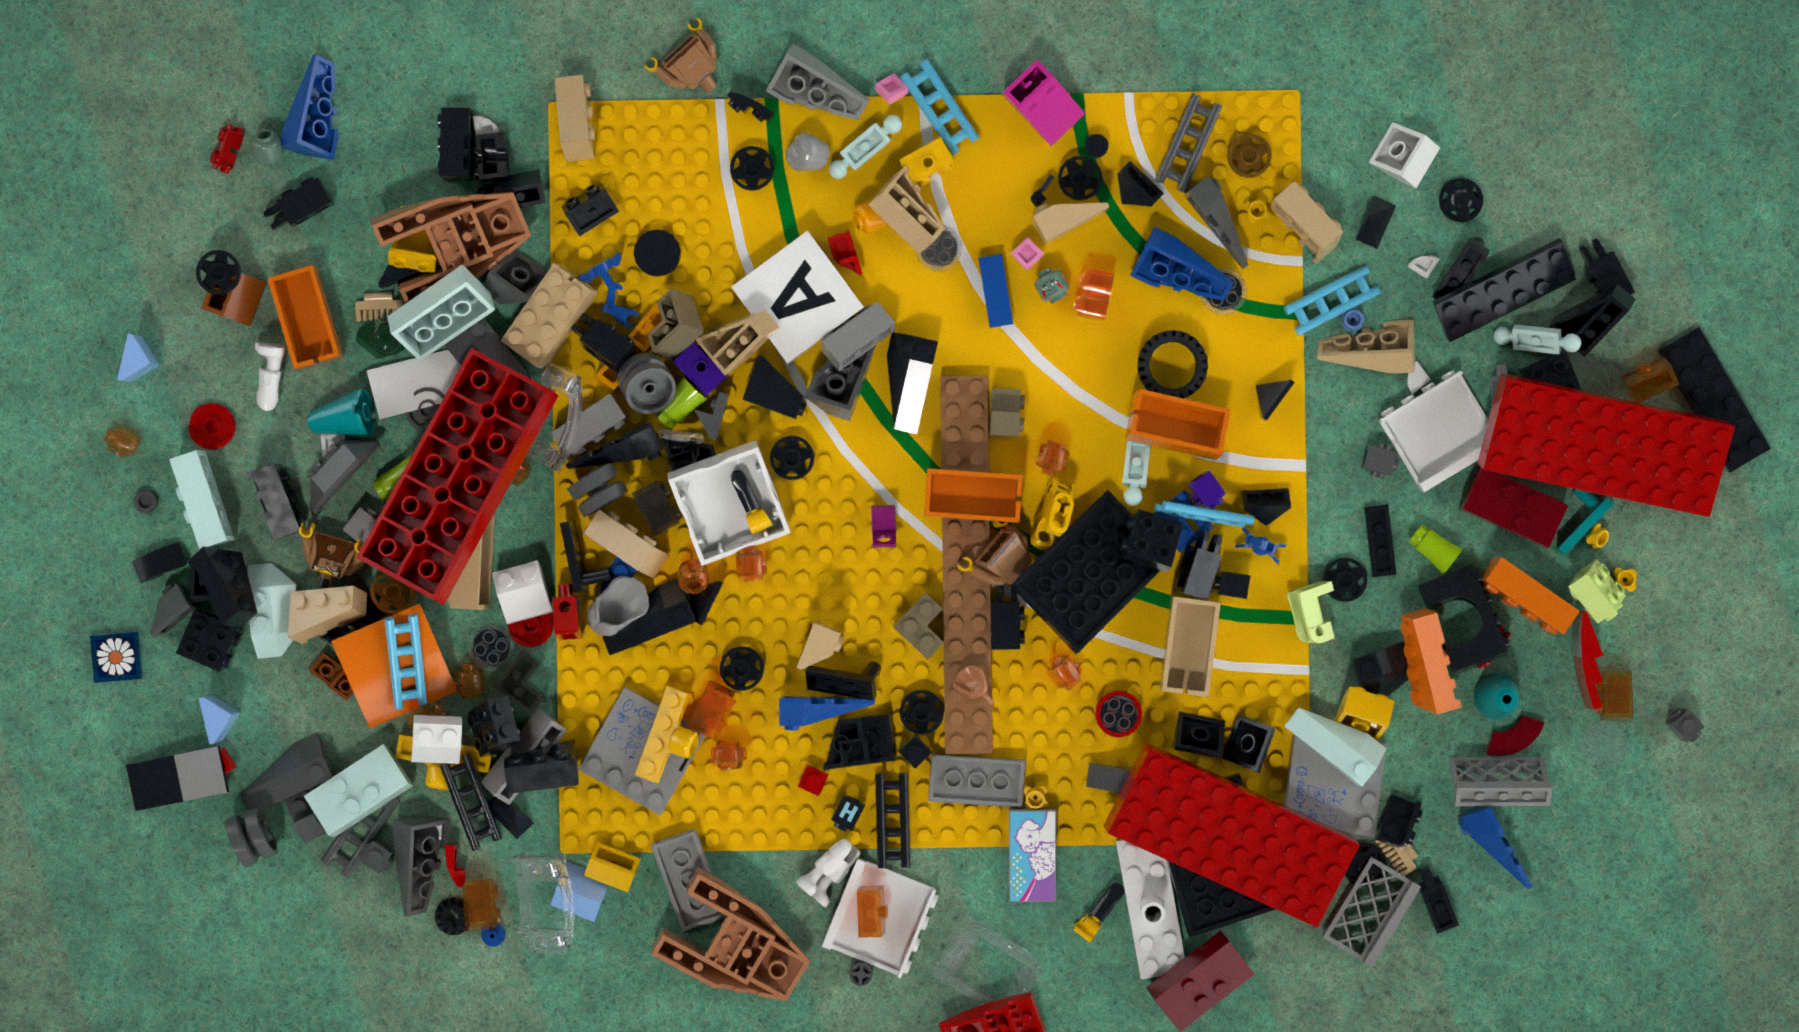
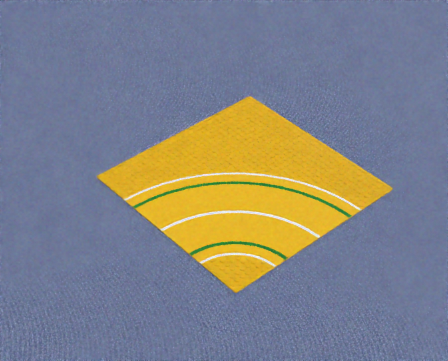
M1298 90L1068 93L1085 115L1052 146L1037 133L1002 95H952L980 138L972 143L969 137L956 144L960 151L952 156L954 164L951 165L952 170L942 176L939 173L930 177L931 182L920 187L921 191L919 194L926 204L929 203L943 224L944 231L956 237L957 254L950 266L946 265L943 267H934L928 264L922 258L921 253L918 254L887 223L882 229L871 233H864L855 227L852 219V213L855 212L856 205L874 199L891 177L902 169L899 163L901 158L939 138V135L913 96H903L890 105L881 96L867 97L869 102L858 120L831 114L829 111L818 108L815 110L809 109L808 106L794 103V105L788 104L778 98H751L768 108L775 115V118L769 124L765 120L761 123L751 113L754 110L753 108L746 114L741 110L737 113L728 105L729 99L588 101V104L592 105L593 112L590 125L594 127L595 140H592L595 159L566 162L560 143L557 102H550L548 104L551 266L553 263L563 265L578 276L579 279L581 274H588L589 270L607 259H613L615 254L620 253L621 261L619 266H611L612 268L607 270L614 283H618L623 287L622 290L616 289L615 305L634 310L639 314L638 317L634 315L627 317V321L634 325L633 328H628L616 321L615 317L609 312L603 313L602 309L603 304L607 301L608 287L599 275L594 277L592 282H586L598 291V294L585 311V314L594 320L598 318L603 323L607 321L616 328V332L619 335L628 336L655 303L672 288L693 296L704 332L700 335L702 336L712 329L751 315L731 287L808 231L863 307L878 302L895 321V333L938 341L917 435L894 429L887 352L891 334L876 345L850 421L825 413L805 398L813 375L818 369L822 368L828 359L821 351L822 339L790 364H787L771 340L768 339L739 368L727 374V378L713 392L706 396L708 399L696 407L679 424L677 423L672 430H666L669 428L657 418L655 413L644 414L633 410L619 387L612 394L595 380V375L604 364L582 348L579 340L580 337L572 330L552 359L553 392L559 395L553 405V431L609 394L614 396L628 418L624 420L625 425L615 432L610 429L604 433L606 438L595 445L592 442L584 446L586 451L575 458L573 455L567 457L553 437L556 597H559L558 585L572 584L560 523L575 520L585 571L611 566L617 557L584 534V531L597 513L595 512L584 518L578 508L579 504L589 496L586 495L581 499L573 500L567 490L584 475L607 464L567 469L565 464L593 450L600 449L602 445L608 442L619 440L622 435L647 423L653 424L661 442L663 438H669L673 441L711 444L714 446L716 455L757 440L788 522L790 533L759 545L742 548L732 555L701 566L684 515L679 509L668 481L667 473L671 472L665 448L660 451V457L651 461L645 458L642 460L612 463L617 471V475L607 485L609 486L616 481H623L628 492L600 510L605 513L608 510L612 511L620 517L619 522L624 525L626 523L631 524L639 530L637 534L642 537L647 535L657 542L655 546L669 554L654 578L637 570L632 576L644 583L647 594L659 585L680 577L689 600L688 591L701 587L705 581H707V584L716 581L724 583L703 625L695 622L613 655H609L603 637L594 633L587 621L588 608L600 595L602 582L588 585L589 590L575 593L572 585L573 596H577L580 601L583 639L559 641L557 638L558 722L567 730L558 743L575 739L579 769L624 687L629 688L659 706L667 686L691 694L682 719L702 729L707 734L661 816L579 770V785L559 787L561 853H592L597 842L625 853L653 852L651 843L696 828L704 852L829 850L842 839L848 840L851 846H855L858 849H877L875 774L884 773L885 781L899 780V773H908L910 848L1009 847V809L1020 807L928 801L931 754L1026 760L1024 789L1027 786L1032 788L1046 787L1045 800L1048 802L1046 808H1056V846L1116 845V840L1120 839L1108 834L1103 825L1119 793L1086 787L1089 763L1132 768L1145 742L1222 777L1239 773L1244 787L1284 805L1293 733L1285 728L1284 725L1298 708L1310 712L1309 643L1302 642L1297 636L1290 603L1286 594L1308 585L1304 334L1297 336L1294 328L1299 326L1300 323L1295 313L1287 315L1283 309L1286 305L1303 297V247L1298 242L1301 237L1292 228L1289 230L1271 208L1273 199L1294 181L1298 185H1302L1300 92ZM1196 94L1201 97L1198 104L1211 109L1213 104L1217 103L1222 106V109L1186 192L1182 193L1177 190L1178 182L1166 177L1164 184L1155 181L1191 95ZM942 98L930 105L937 117L949 110ZM1194 113L1189 126L1202 131L1207 118ZM889 115H896L901 119V130L898 133H889L887 135L891 142L859 169L854 171L849 166L846 176L841 179H835L829 174L830 164L833 161H842L844 159L840 152L873 124L877 123L880 128L883 127V122ZM955 117L943 125L950 136L962 130ZM802 132L816 136L829 146L828 161L820 170L796 171L787 162L786 150L795 137ZM1246 133H1253L1263 137L1268 142L1272 153L1271 162L1266 171L1253 178L1237 175L1232 171L1227 161V151L1231 142L1236 137ZM1093 134L1103 135L1108 141V151L1101 158H1092L1085 151V142ZM1185 134L1180 148L1193 152L1198 139ZM1252 138L1255 145L1262 144L1259 140ZM1241 140L1236 142L1233 147H1240ZM744 147H760L767 151L773 160V177L769 184L760 190L749 191L742 189L732 179L730 173L731 160L735 153ZM750 150L746 152L753 156L758 151ZM1267 153L1262 156L1264 164L1267 161ZM1075 156H1086L1093 159L1099 165L1102 172V184L1099 191L1087 200L1079 201L1067 197L1060 189L1058 183V174L1061 166L1068 159ZM1175 156L1170 169L1183 174L1189 161ZM738 158L735 161L734 169L740 166ZM766 158L764 165L770 168V162ZM1232 159L1234 166L1237 168L1238 161ZM1076 160V162L1080 166L1087 162L1084 160ZM1129 161L1164 193L1152 207L1122 204L1117 174ZM1065 167L1062 177L1068 175L1067 167ZM1095 168L1092 175L1098 179V173ZM1251 168L1247 171V174L1256 173L1257 171ZM1049 175H1052L1054 179L1046 191L1042 193L1047 200L1039 207L1045 204L1050 207L1055 204L1108 203L1109 208L1106 212L1047 244H1044L1031 221L1035 215V210L1039 207H1036L1030 198L1043 185ZM1207 176L1211 180L1215 178L1222 187L1220 192L1224 196L1248 262V266L1243 270L1184 197L1190 189ZM738 179L740 183L747 186L745 179ZM759 179L758 185L764 183L766 179ZM602 183L619 212L579 237L566 217L562 206L565 205L569 198L573 196L578 197L583 194L590 185ZM1065 188L1069 193L1074 195L1072 188ZM1087 189L1085 192V196L1092 193L1094 190ZM1259 197H1263L1267 201L1266 206L1267 211L1270 212V217L1267 220L1260 219L1256 223L1251 224L1247 220L1248 213L1244 209V204L1247 201L1253 202ZM1156 227L1175 236L1222 273H1229L1237 279L1239 278L1242 287L1240 304H1236L1233 308L1227 310L1211 308L1206 297L1198 296L1194 291L1181 289V292L1174 291L1173 287L1164 285L1154 287L1130 276L1153 228ZM655 229L664 230L673 235L678 241L681 250L680 262L676 269L670 274L660 277L649 276L641 271L634 258V248L639 237L647 231ZM847 230L850 231L863 274L858 275L833 260L827 240L828 236ZM1028 237L1044 255L1026 271L1011 253ZM1002 254L1013 325L990 328L978 258ZM1049 267L1052 271L1060 270L1069 284V289L1066 292L1067 296L1053 304L1050 301L1044 302L1034 285L1035 281L1039 279L1038 273ZM582 319L577 323L585 331L590 327ZM840 326L839 328H837V329L832 330V331H833V332L837 331L838 329L841 328V326ZM1170 330L1182 331L1198 340L1204 348L1208 362L1207 375L1203 384L1194 394L1184 399L1230 409L1223 453L1217 460L1150 446L1146 488L1139 487L1143 498L1138 505L1131 506L1124 500V492L1129 486H1122L1127 446L1125 434L1128 419L1132 416L1129 413L1133 394L1138 389L1147 390L1139 378L1137 369L1138 357L1144 344L1156 334ZM1169 342L1160 345L1153 352L1150 358L1149 369L1152 377L1159 385L1165 388L1177 389L1185 386L1192 379L1195 373L1196 362L1192 352L1186 346L1180 343ZM758 355L763 356L804 396L803 402L807 403L803 416L798 415L797 419H793L742 400ZM670 359L669 362H665V365L673 376L677 387L682 378L687 376L673 362L674 360ZM940 376H988L989 473L1023 475L1021 497L1016 496L1015 501H1021L1020 522L1008 523L1010 525L1014 524L1026 535L1029 546L1028 554L1032 559L1031 564L1046 551L1039 550L1031 544V534L1036 516L1042 509L1046 487L1053 476L1058 478L1059 483L1066 486L1070 484L1076 486L1073 497L1074 507L1068 528L1107 490L1132 515L1138 509L1154 513L1156 503L1163 504L1164 501L1169 502L1183 490L1187 491L1189 494L1188 498L1194 506H1197L1190 496L1192 492L1187 484L1205 471L1212 473L1226 493L1222 497L1224 501L1213 508L1215 510L1249 515L1243 510L1241 491L1289 489L1291 508L1267 526L1254 518L1253 525L1245 524L1244 527L1255 537H1266L1270 543L1287 544L1286 547H1276L1273 554L1279 560V565L1267 554H1255L1252 548H1235L1236 544H1246L1244 541L1247 535L1242 531L1243 527L1210 522L1213 528L1208 531L1210 537L1206 551L1214 534H1218L1222 538L1218 553L1222 555L1220 559L1221 565L1216 575H1220V571L1249 575L1251 577L1247 599L1218 595L1217 589H1214L1213 582V591L1209 595L1208 601L1220 602L1221 605L1209 697L1186 694V688H1183V694L1160 690L1171 596L1204 600L1173 590L1185 549L1180 553L1176 549L1172 568L1167 572L1160 571L1077 654L1018 595L1020 606H1024V621H1020V630L1025 631V644H1020V649H991L992 700L994 701L992 705V753L945 754L944 643L927 660L893 628L925 592L943 608L942 517L924 516L927 468L941 469ZM1285 380L1294 381L1295 383L1268 420L1263 421L1260 418L1256 385ZM992 388L1021 389L1020 395H1025L1024 409L1019 411L1020 418H1024V432H1019V437L989 436ZM719 392L728 394L729 399L716 441L709 437L695 410L713 415L714 410L710 409L713 396L718 397ZM786 436L803 438L810 444L814 452L812 469L806 476L797 480H788L780 477L773 470L770 463V453L774 444ZM787 440L782 442L778 448H785ZM798 441L800 448H807L804 443ZM1049 447L1051 448L1052 456L1056 459L1048 458ZM1067 453H1068V456H1067L1066 460H1064L1065 462L1062 463V464H1059V462H1060L1059 460H1060V459H1064L1065 456H1066ZM774 458V463L778 469L780 461ZM810 458L804 462L806 469L810 464ZM790 471L787 476H797L794 471ZM895 505L896 547L873 548L871 506ZM1184 518L1194 532L1199 529V526L1193 519ZM989 521L991 542L1001 529L995 528L992 521ZM1044 531L1039 532V539L1042 542H1046L1048 534ZM880 538V539H878V540L881 541V542H886V541H889V540H891V539H889V538ZM1196 541L1193 542L1190 546L1195 547ZM766 558V564L762 574L763 563L765 562L764 559ZM1004 583L1003 602H1012L1011 586ZM990 584V602H997V585ZM570 606L565 607L563 612H568ZM942 609L927 626L944 641ZM815 621L841 630L840 636L844 637L839 653L834 651L831 657L810 666L862 674L871 661H875L881 666V671L875 679L877 695L874 705L806 726H799V730H784L785 726H779V698L781 696L854 698L807 690L805 675L807 667L798 669L797 665ZM739 646L755 650L761 656L764 664V673L760 682L755 687L745 691L730 688L725 684L720 675V663L723 656L732 648ZM738 650L743 656L749 653L745 650ZM729 656L726 658L724 666L731 663ZM1073 658H1074V661L1077 663V667H1078V670H1079L1080 674L1078 673V671L1076 670V668H1075L1074 665H1073V662H1072V661H1073V660H1072ZM757 660L754 666L760 671V664ZM726 677L734 685V678ZM748 679L745 686L751 685L755 680ZM1116 690L1126 691L1135 696L1142 709V721L1137 730L1131 735L1121 738L1112 737L1104 733L1098 726L1095 717L1096 706L1100 698ZM913 691H930L937 695L943 704V720L940 726L931 733H913L901 721V703ZM917 694V696L923 699L927 694ZM936 701L934 709L940 712L939 704ZM908 702L904 706L903 713L910 709ZM1179 712L1225 721L1222 757L1238 714L1276 728L1260 773L1222 759V757L1219 759L1174 750L1172 743ZM892 714L898 760L824 770L823 766L831 749L829 747L835 736L838 720ZM907 722L909 726L917 729L915 722ZM929 722L927 729L932 728L937 722ZM915 734L932 750V753L916 769L899 753V749ZM807 765L829 774L819 796L798 787ZM725 766H732V767H733V766H734V768H736V769H731V770L726 769V770H725L724 768H719V767H725ZM885 790V804H899V790ZM844 793L865 803V807L853 830L847 829L846 832L833 826L835 822L831 820ZM1023 793V808H1026L1024 806L1026 795ZM900 813L885 814L886 828L900 827ZM886 837V849L901 848L900 837Z

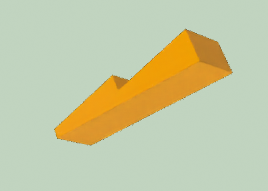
M657 303L628 335L634 342L633 346L636 354L647 353L651 348L648 334L662 321ZM604 365L595 375V380L612 394L618 388V374Z

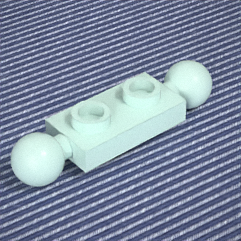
M889 115L885 118L883 127L880 128L877 123L873 124L840 152L844 159L842 161H833L829 166V174L835 179H841L846 176L849 166L854 171L859 169L891 142L887 135L889 133H898L901 130V119L896 115Z
M1515 324L1512 332L1509 328L1502 326L1498 327L1493 334L1494 341L1499 345H1506L1510 341L1513 342V350L1560 354L1562 347L1567 352H1576L1581 347V339L1578 335L1567 334L1565 337H1561V329Z
M1127 440L1122 486H1129L1124 492L1125 502L1128 505L1135 506L1143 498L1139 487L1146 488L1150 445Z

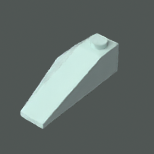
M1298 708L1284 725L1285 728L1357 786L1363 787L1377 769L1386 751V748L1368 733Z

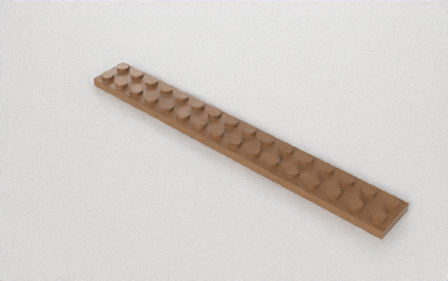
M940 376L941 469L989 473L988 376ZM942 517L945 754L992 753V706H989L982 697L976 699L963 697L952 687L956 674L963 667L973 664L981 666L988 683L986 694L992 699L990 584L971 575L972 572L970 571L961 572L957 568V565L964 569L968 568V562L961 559L963 557L971 559L973 566L977 565L975 560L990 543V526L987 520Z

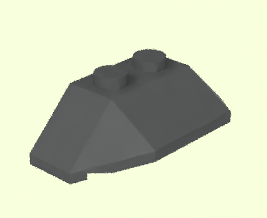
M375 437L341 439L338 443L334 442L329 446L326 451L327 455L322 460L318 459L313 463L310 468L309 481L310 504L315 514L321 510L332 496L381 446Z

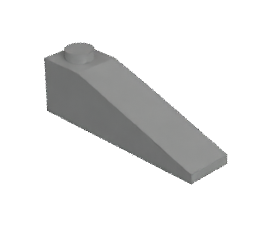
M795 44L791 45L766 89V92L785 103L793 105L797 103L814 110L818 108L829 111L831 114L856 120L859 119L869 102L866 96L819 59Z

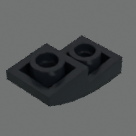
M729 92L727 95L730 100L728 105L737 113L741 110L746 114L753 108L754 110L751 113L761 123L765 120L769 124L775 118V115L768 108L747 96Z
M179 542L146 554L132 561L140 583L159 578L164 573L187 565Z

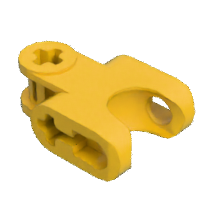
M1054 476L1046 487L1042 509L1036 516L1031 534V544L1039 550H1047L1053 544L1055 537L1061 536L1067 530L1074 507L1073 497L1076 486L1073 484L1066 486L1059 483L1058 478ZM1044 531L1048 534L1046 542H1042L1039 539V532Z

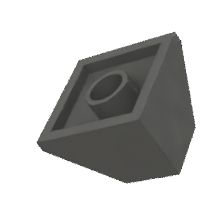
M515 249L488 273L484 286L491 292L492 299L499 304L526 303L547 274V271Z
M172 583L162 591L163 596L158 599L150 632L153 637L163 636L199 606L197 602L190 603L189 593L182 584L174 586Z

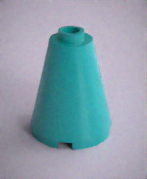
M354 390L310 411L307 417V425L315 434L371 435L376 427V418L371 420L369 410H374L373 402L366 390Z
M1492 673L1486 675L1478 682L1473 698L1476 708L1483 716L1493 720H1502L1508 718L1517 710L1521 700L1519 686L1510 676L1502 673Z

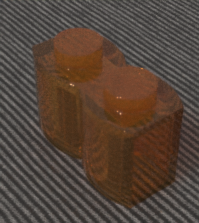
M1090 268L1086 269V273L1081 272L1078 286L1083 287L1081 296L1076 295L1074 310H1078L1077 316L1105 321L1115 273Z

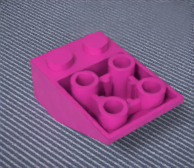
M1038 59L1002 94L1050 146L1085 115L1078 104Z

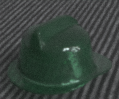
M387 317L363 325L356 335V342L376 359L398 354L406 349L391 334Z

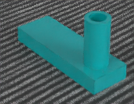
M1577 489L1573 491V494L1593 512L1557 549L1563 557L1614 505L1608 497L1602 501L1592 492Z

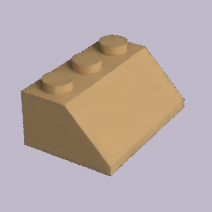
M815 621L797 668L803 669L831 657L834 651L839 653L844 637L840 636L842 631Z

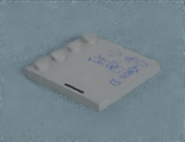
M624 687L578 770L661 816L707 732L682 719V727L696 732L699 736L698 746L694 754L690 758L670 754L659 784L636 776L635 772L659 705Z
M1293 734L1284 805L1344 833L1375 837L1385 753L1377 769L1361 787L1354 784ZM1379 742L1386 748L1387 743Z

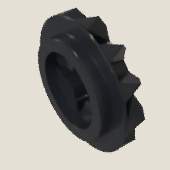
M448 898L442 901L435 911V922L439 930L447 935L462 934L472 923L473 915L470 906L459 898ZM450 907H452L455 914H463V916L456 919V927L452 920H444V918L450 915Z

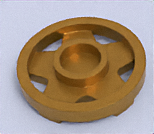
M1246 133L1236 137L1231 142L1227 151V161L1234 173L1245 178L1257 177L1264 173L1269 167L1272 157L1268 142L1263 137L1253 133ZM1252 138L1259 140L1262 144L1255 145ZM1241 140L1240 147H1233L1236 142ZM1267 153V161L1264 164L1262 156ZM1232 159L1238 161L1237 168L1234 166ZM1251 168L1257 171L1256 173L1247 174V171Z
M382 573L374 580L370 590V597L376 609L382 613L394 615L410 608L415 598V590L405 584H400L398 580ZM387 577L386 583H378L382 578ZM375 594L380 596L379 603L375 598ZM411 594L410 601L407 604L405 596ZM391 606H394L397 610H388V609H389Z

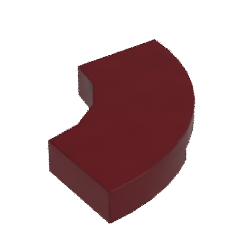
M1521 715L1517 724L1511 729L1503 732L1492 731L1486 754L1507 756L1524 750L1536 740L1545 722Z

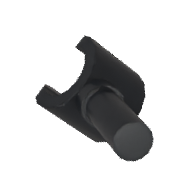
M1049 175L1043 185L1031 196L1030 199L1036 207H1039L1047 200L1042 193L1046 191L1053 181L1054 177L1052 175Z

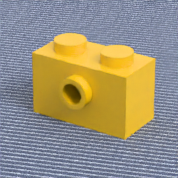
M939 137L901 158L899 163L902 168L906 165L909 170L907 174L914 186L918 184L920 188L931 182L930 177L939 173L942 176L951 171V165L954 164V160L942 138Z
M597 842L584 876L628 893L641 858Z

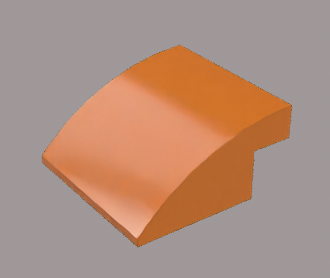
M417 604L389 617L394 618L396 625L409 623L408 615L410 614L418 615L428 704L456 692L457 689L420 604ZM385 618L331 641L369 728L421 707L418 705L416 698L404 700V708L402 709L394 708ZM410 632L396 634L397 647L411 645ZM412 654L398 656L400 669L414 667ZM415 676L401 678L402 691L416 689Z

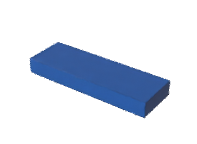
M1002 254L978 258L989 327L1013 325Z

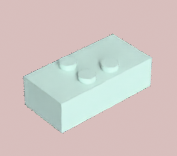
M461 265L387 316L391 334L421 361L493 312L495 307L491 292Z
M195 450L169 459L178 484L176 493L179 500L184 502L186 510H183L184 517L188 524L191 523L199 549L202 547L213 548L234 541L235 538L206 452Z
M383 744L304 797L328 836L336 837L414 785L399 761L395 758L390 747Z

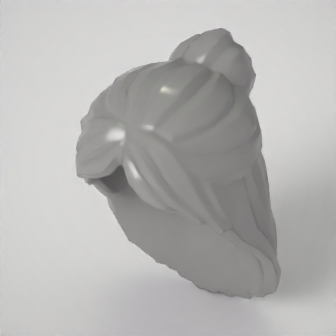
M627 576L613 579L607 589L588 608L587 621L594 633L601 636L615 635L632 621L644 616L649 609V597L644 583L634 577L630 578Z

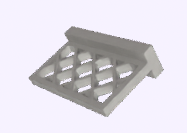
M1449 757V768L1455 793V806H1550L1553 787L1552 783L1548 780L1543 757ZM1456 766H1465L1468 769L1462 771ZM1480 766H1489L1491 769L1486 771ZM1504 766H1512L1515 769L1510 771L1504 768ZM1527 766H1539V768L1533 771ZM1498 771L1505 776L1500 779L1493 774ZM1472 772H1476L1477 774L1481 775V777L1476 779L1470 774ZM1519 772H1523L1526 775H1528V777L1524 779L1518 776L1517 774Z
M1370 856L1322 937L1370 967H1373L1421 886ZM1372 864L1381 868L1382 878L1369 879L1368 871ZM1385 871L1392 875L1386 876ZM1397 877L1404 882L1398 891L1390 892L1388 879ZM1384 881L1387 893L1374 896L1371 884ZM1368 885L1370 898L1358 900L1356 895L1358 887ZM1388 897L1389 908L1387 911L1378 913L1375 900ZM1372 901L1375 914L1362 917L1359 904ZM1356 905L1359 918L1346 921L1344 916L1346 907ZM1376 917L1378 926L1375 931L1366 933L1363 920ZM1359 921L1362 934L1349 937L1347 924ZM1344 926L1346 938L1336 940L1329 936L1334 927ZM1363 937L1365 947L1361 954L1352 949L1350 940ZM1346 941H1347L1349 947H1347L1346 945L1342 944V942H1346Z

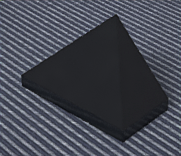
M1131 161L1117 174L1122 204L1152 207L1164 194Z
M1374 196L1356 240L1378 249L1396 205Z
M388 265L378 284L380 288L384 289L422 272L415 269L398 268L394 265Z
M1285 380L1256 385L1260 418L1263 421L1268 420L1295 383L1294 381Z
M1288 488L1241 491L1243 510L1266 526L1291 508Z
M716 581L688 591L698 624L703 625L724 582Z
M495 796L489 801L493 815L516 839L534 824L514 801L508 805Z

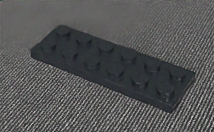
M1558 238L1432 302L1447 340L1452 342L1576 280L1564 243Z
M1700 327L1657 351L1694 414L1725 420L1735 426L1725 461V467L1729 473L1771 449Z

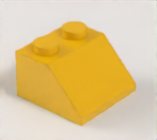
M1350 686L1343 696L1334 721L1368 733L1378 741L1389 726L1395 701L1383 694L1375 695L1366 692L1362 687Z

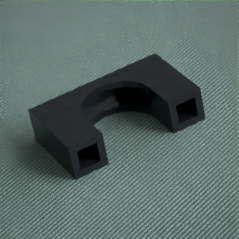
M1472 564L1418 585L1426 609L1431 610L1452 601H1465L1473 605L1481 615L1482 627L1479 633L1473 639L1445 651L1449 656L1454 676L1508 655L1507 648L1511 647L1506 634L1501 635L1498 628L1501 625L1500 619L1496 612L1492 613L1489 607L1492 604L1488 591L1483 592L1480 585L1483 582L1478 569H1473Z

